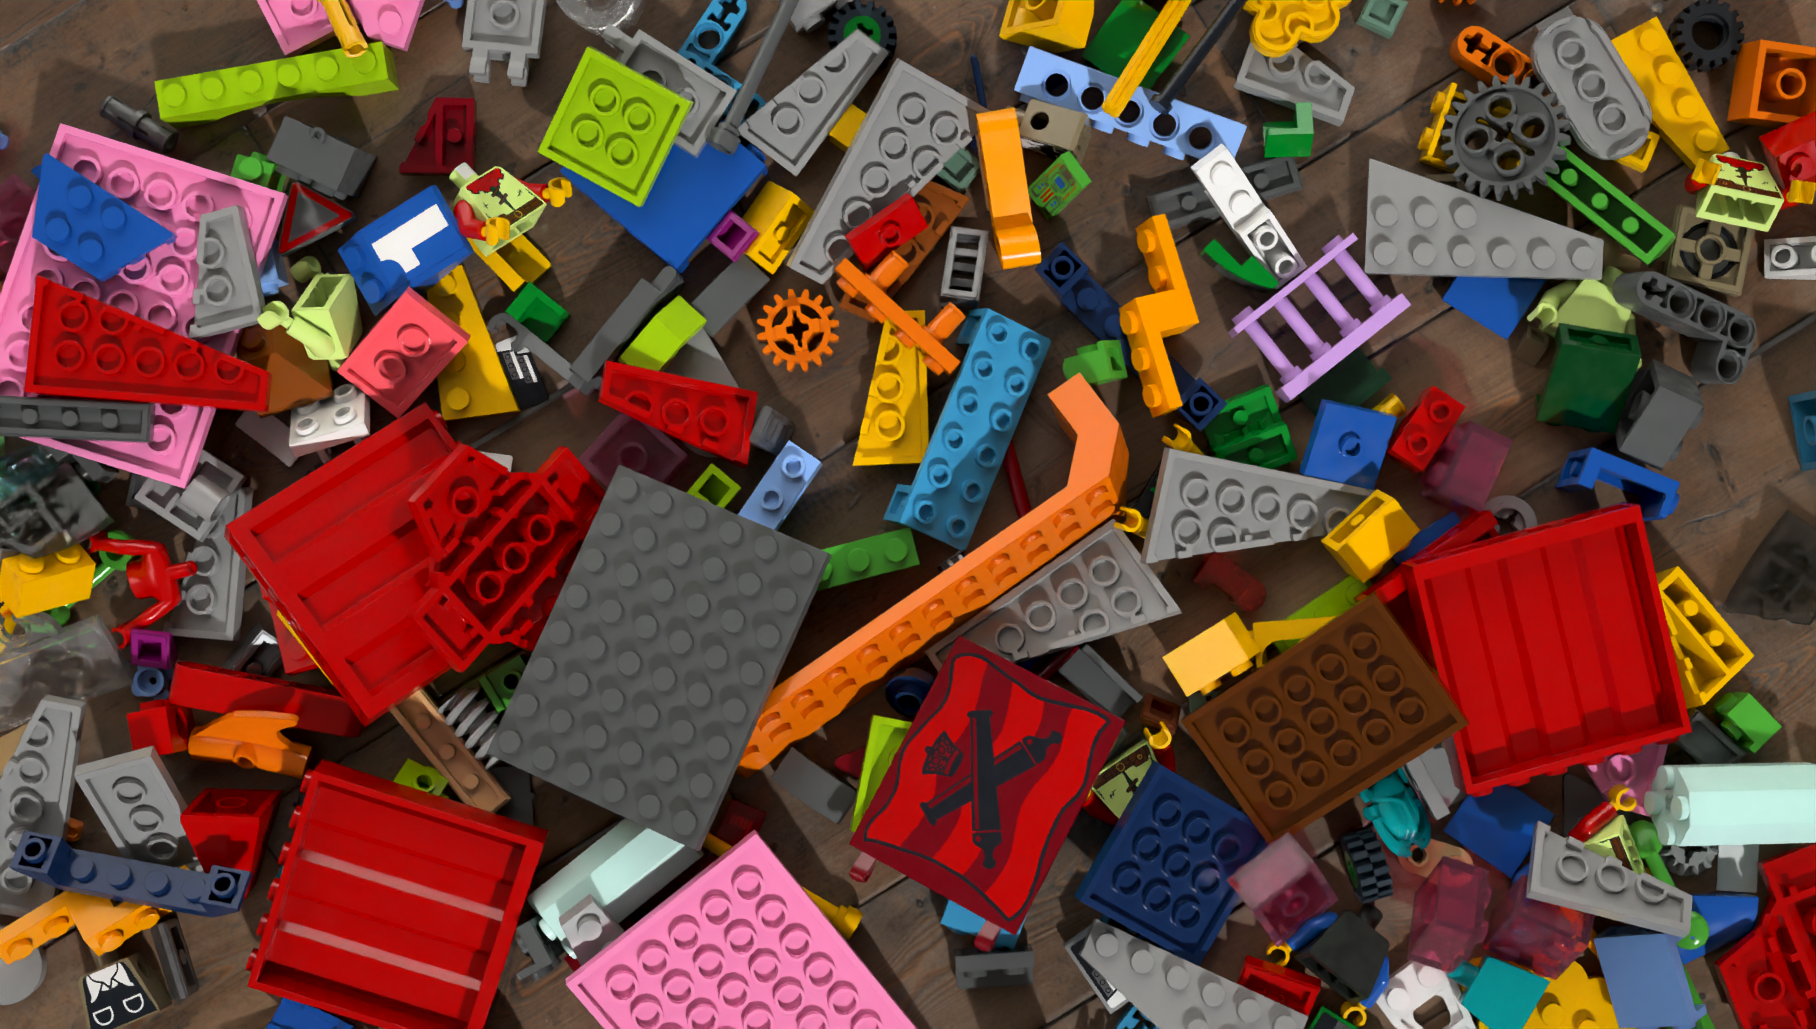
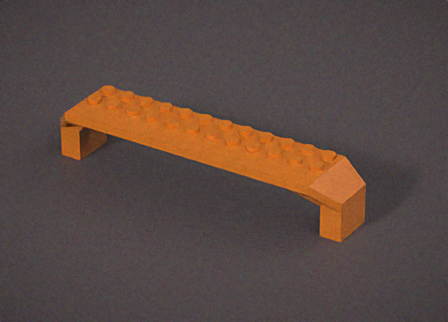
M1080 372L1047 394L1059 425L1075 445L1067 487L772 689L734 775L745 778L750 777L792 746L889 681L895 671L909 667L926 655L925 651L1110 520L1114 518L1116 522H1119L1125 518V511L1119 508L1126 506L1129 451L1120 424Z

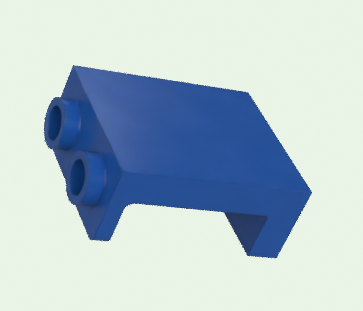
M1593 447L1568 453L1555 488L1567 493L1592 490L1596 480L1638 496L1640 498L1639 505L1643 521L1665 519L1667 515H1671L1674 512L1680 497L1676 493L1680 482Z

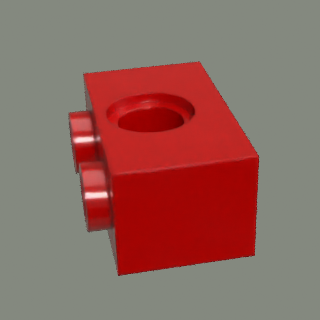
M1434 385L1423 389L1390 438L1385 455L1413 474L1424 471L1466 406Z
M160 699L139 703L140 711L127 713L133 751L154 746L160 756L189 750V737L195 727L192 708L170 703L168 699Z

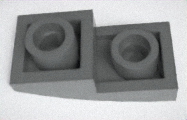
M743 253L736 263L733 261L690 305L707 320L703 329L713 337L738 314L745 304L767 285L770 279Z
M42 444L38 445L40 451L52 462L73 464L77 460L74 464L75 468L88 481L94 480L109 483L119 474L113 466Z
M792 746L771 777L802 802L837 824L842 822L856 799L857 789L834 770L825 769L799 747Z

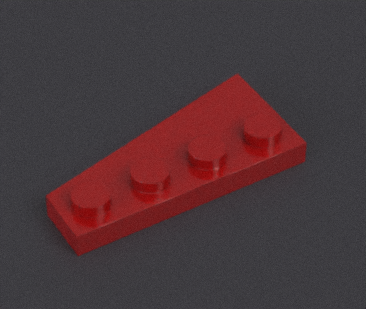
M612 361L605 362L598 402L743 469L748 465L751 444L749 437L753 430L758 392Z

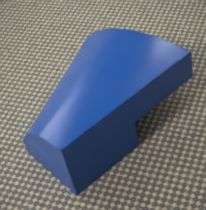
M1727 892L1690 894L1692 895V911L1701 914L1708 922L1710 929L1709 938L1698 949L1688 950L1679 946L1677 948L1680 958L1685 965L1749 934L1756 921L1759 897L1749 893Z

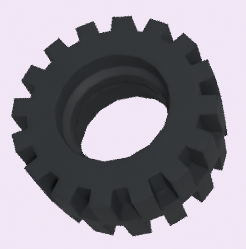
M1698 0L1677 14L1673 19L1674 22L1669 25L1668 32L1671 33L1668 38L1682 63L1687 65L1686 70L1692 72L1698 69V73H1704L1708 70L1712 71L1724 65L1739 52L1742 47L1739 43L1744 40L1745 35L1740 33V30L1744 28L1743 21L1737 22L1736 17L1740 15L1737 10L1733 12L1728 10L1730 7L1729 3L1724 2L1720 5L1718 4L1719 0ZM1696 22H1707L1717 31L1719 40L1715 49L1704 50L1693 40L1692 27Z

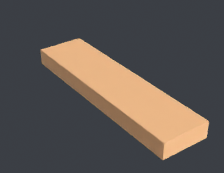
M424 687L392 708L390 712L439 771L441 776L449 779V786L464 804L495 814L513 799L491 771L484 770L485 763L474 758L476 752L465 747L466 740L464 737H457L455 735L456 727L454 725L448 726L445 723L447 716L444 713H437L440 707Z

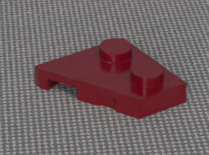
M436 97L427 113L426 123L419 128L414 138L415 144L406 161H402L399 166V173L402 176H450L454 169L462 163H467L476 172L477 101L475 98Z

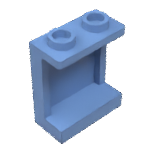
M1628 924L1610 926L1593 938L1619 1028L1658 1029L1659 1027L1671 1026L1672 1029H1691L1707 1013L1706 1005L1694 1004L1676 944L1683 939L1682 937Z

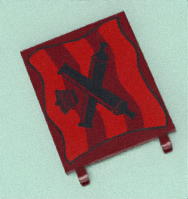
M958 635L849 845L862 851L852 866L849 876L857 882L866 883L874 870L877 860L986 919L974 941V945L982 951L992 950L1001 928L1016 936L1126 721Z

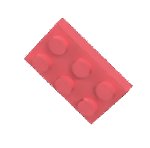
M408 287L342 362L336 372L399 419L465 346L471 335L412 288Z

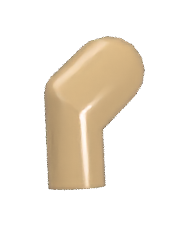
M1601 229L1594 233V237L1604 240V269L1606 266H1612L1624 273L1639 271L1641 264L1639 259L1635 256L1621 253L1618 243Z

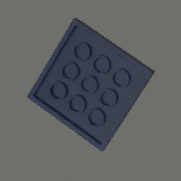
M1153 760L1074 897L1189 962L1200 966L1267 852L1269 845L1249 816Z

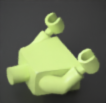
M305 256L290 268L292 276L300 283H305L313 278L291 310L293 318L289 317V310L283 302L273 301L262 307L264 313L257 317V321L267 330L282 325L286 328L285 333L304 344L309 358L313 360H329L331 370L337 371L353 350L363 331L354 279L351 274H329L327 272L324 275L321 272L319 261L313 256Z
M1612 266L1605 267L1601 280H1566L1547 290L1537 308L1527 316L1528 321H1532L1535 317L1539 318L1542 323L1538 329L1554 338L1559 323L1636 335L1635 316L1631 310L1622 307L1615 301L1612 292L1614 281L1624 272ZM1640 359V362H1639V364H1638V367H1637L1636 372L1640 369V367H1641V365H1642V360H1641V359Z

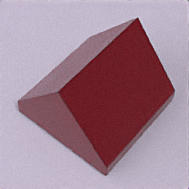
M866 745L838 756L834 763L835 767L859 779Z

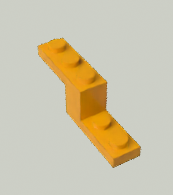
M1165 214L1152 216L1135 228L1137 232V245L1144 255L1148 267V280L1151 287L1155 290V294L1134 298L1119 308L1120 326L1127 335L1132 351V364L1139 373L1143 386V399L1150 409L1152 418L1166 415L1183 406L1162 338L1183 333L1199 323Z
M186 865L180 867L182 869L189 870V868ZM64 891L0 930V958L8 965L16 960H21L30 955L35 948L66 933L73 925L77 926L85 943L100 956L105 952L117 949L126 939L139 931L153 927L160 918L169 914L172 910L123 902L118 905L113 899Z

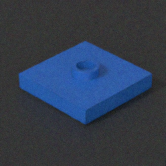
M1322 399L1299 472L1303 476L1374 490L1397 417L1391 413Z

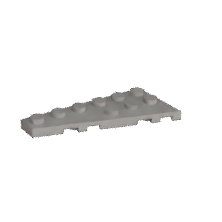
M1369 158L1364 272L1366 275L1565 280L1602 279L1603 239Z
M1164 447L1140 562L1148 564L1158 562V560L1188 558L1198 554L1221 553L1274 545V543L1300 541L1311 537L1325 536L1337 527L1375 490Z
M1093 919L1079 952V955L1116 988L1158 1029H1304L1308 1020V1016L1097 919Z

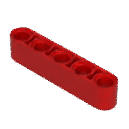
M177 661L175 663L168 697L170 703L222 714H228L236 710L295 714L299 716L297 725L292 727L344 737H359L363 724L338 690L195 662Z

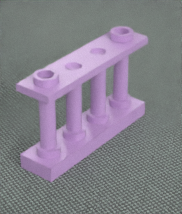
M1354 233L1345 240L1340 235L1336 236L1321 248L1325 255L1255 311L1249 305L1232 319L1236 326L1228 332L1231 338L1245 330L1282 376L1279 380L1283 386L1275 393L1284 404L1295 398L1411 305L1402 293L1393 299L1387 294L1383 296L1349 254L1346 248L1358 239ZM1332 259L1336 261L1371 305L1369 310L1373 315L1363 323L1358 318L1354 320L1316 273ZM1303 282L1342 329L1339 333L1343 338L1332 347L1328 342H1322L1286 297ZM1273 306L1312 353L1309 356L1313 362L1303 370L1298 365L1294 367L1256 320Z

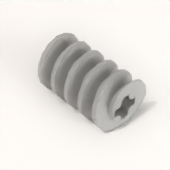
M478 685L469 689L465 688L454 695L437 710V713L440 714L450 710L445 723L449 726L460 722L455 735L462 737L470 734L464 745L467 749L480 747L474 758L477 761L489 758L484 768L485 771H488L501 761L486 753L498 729L499 724H496L495 720L500 712L494 710L487 713L485 711L491 701L489 697L478 701L475 699L481 689Z

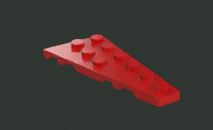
M40 275L36 276L24 392L50 396L269 412L272 373L86 296L71 288L55 283Z

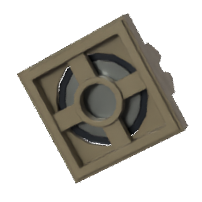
M1682 204L1676 206L1672 227L1669 228L1676 235V240L1660 256L1661 262H1664L1662 275L1691 288L1733 297L1741 296L1754 229L1699 218L1695 215L1696 207Z

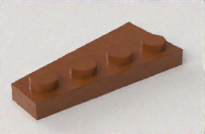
M931 180L913 197L929 227L894 250L908 263V267L886 290L889 298L894 299L968 204L970 197ZM884 258L875 263L874 265H872L871 267H869L867 270H865L859 262L856 268L859 269L863 274L867 273L870 275V273L884 260ZM846 293L844 294L839 309L873 324L876 322L865 310V307L868 305L865 300L858 294L854 298H851Z

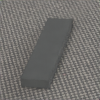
M1275 157L1240 167L1262 202L1303 189L1294 157ZM1199 180L1152 194L1145 198L1151 217L1165 214L1170 230L1220 215L1204 192L1205 189Z
M0 396V436L153 444L156 405L141 402Z

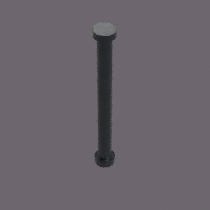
M1229 0L1161 92L1154 94L1149 100L1150 105L1156 111L1163 115H1168L1173 108L1171 105L1173 100L1248 0Z

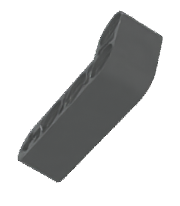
M1627 272L1616 278L1613 283L1612 292L1615 301L1619 305L1698 341L1690 367L1691 374L1697 382L1702 384H1734L1741 379L1756 338V323L1752 317L1658 272Z

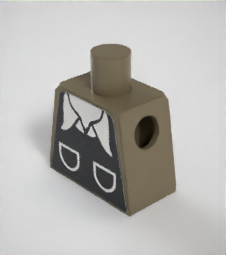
M1035 99L1029 101L1026 111L1015 108L1021 146L1024 149L1054 160L1065 152L1070 151L1078 163L1082 164L1093 135L1087 114Z
M89 947L97 970L78 977V986L88 1029H118L173 1004L143 953L139 951L120 959L117 949L98 956Z

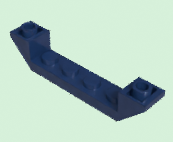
M1061 242L1035 268V271L1057 300L1098 341L1120 340L1125 366L1141 382L1139 373L1132 364V351L1127 335L1120 326L1119 308L1121 306L1087 273L1090 268ZM1166 351L1183 406L1172 412L1198 432H1201L1227 403L1200 377L1195 380Z
M26 830L23 832L10 864L12 870L64 891L210 918L239 912L252 877L250 871L212 865L210 873L73 849L62 837Z

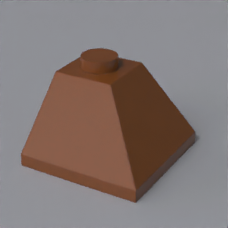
M260 324L243 329L236 349L237 359L272 373L269 412H257L260 418L335 396L329 360H313L309 358L304 344L285 333L286 328L282 325H278L271 330L263 328Z

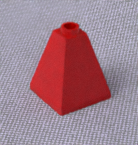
M205 788L181 813V825L205 873H210L212 865L245 870L252 873L244 897L246 899L258 878L282 799V790Z

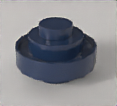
M906 667L898 669L891 675L885 688L886 699L896 712L907 718L915 719L935 678L919 668Z

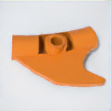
M243 710L233 711L212 720L204 726L194 727L188 743L189 754L193 760L235 764L245 769L257 768L298 779H303L313 752V746L290 741L280 732L282 729L297 725L299 716L270 711Z

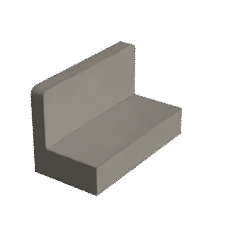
M1441 742L1401 767L1417 798L1420 799L1427 816L1432 819L1439 820L1450 813L1449 806L1468 796L1455 787L1448 756Z

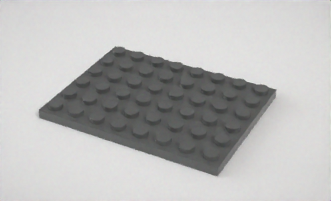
M618 465L486 753L691 849L700 851L832 555L622 465Z

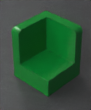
M1311 102L1296 103L1293 121L1265 122L1263 124L1264 158L1311 156L1314 136Z
M530 281L505 311L545 343H549L571 316V314Z

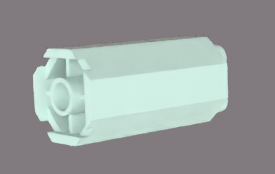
M1809 762L1661 765L1658 767L1656 776L1651 784V791L1646 792L1644 795V809L1648 815H1651L1657 830L1658 839L1662 845L1710 846L1816 843V764Z
M625 818L531 893L527 900L531 907L542 916L543 919L538 923L545 935L552 941L558 937L566 952L573 959H576L577 957L560 925L559 917L591 894L619 924L705 855L702 848L700 851H696Z

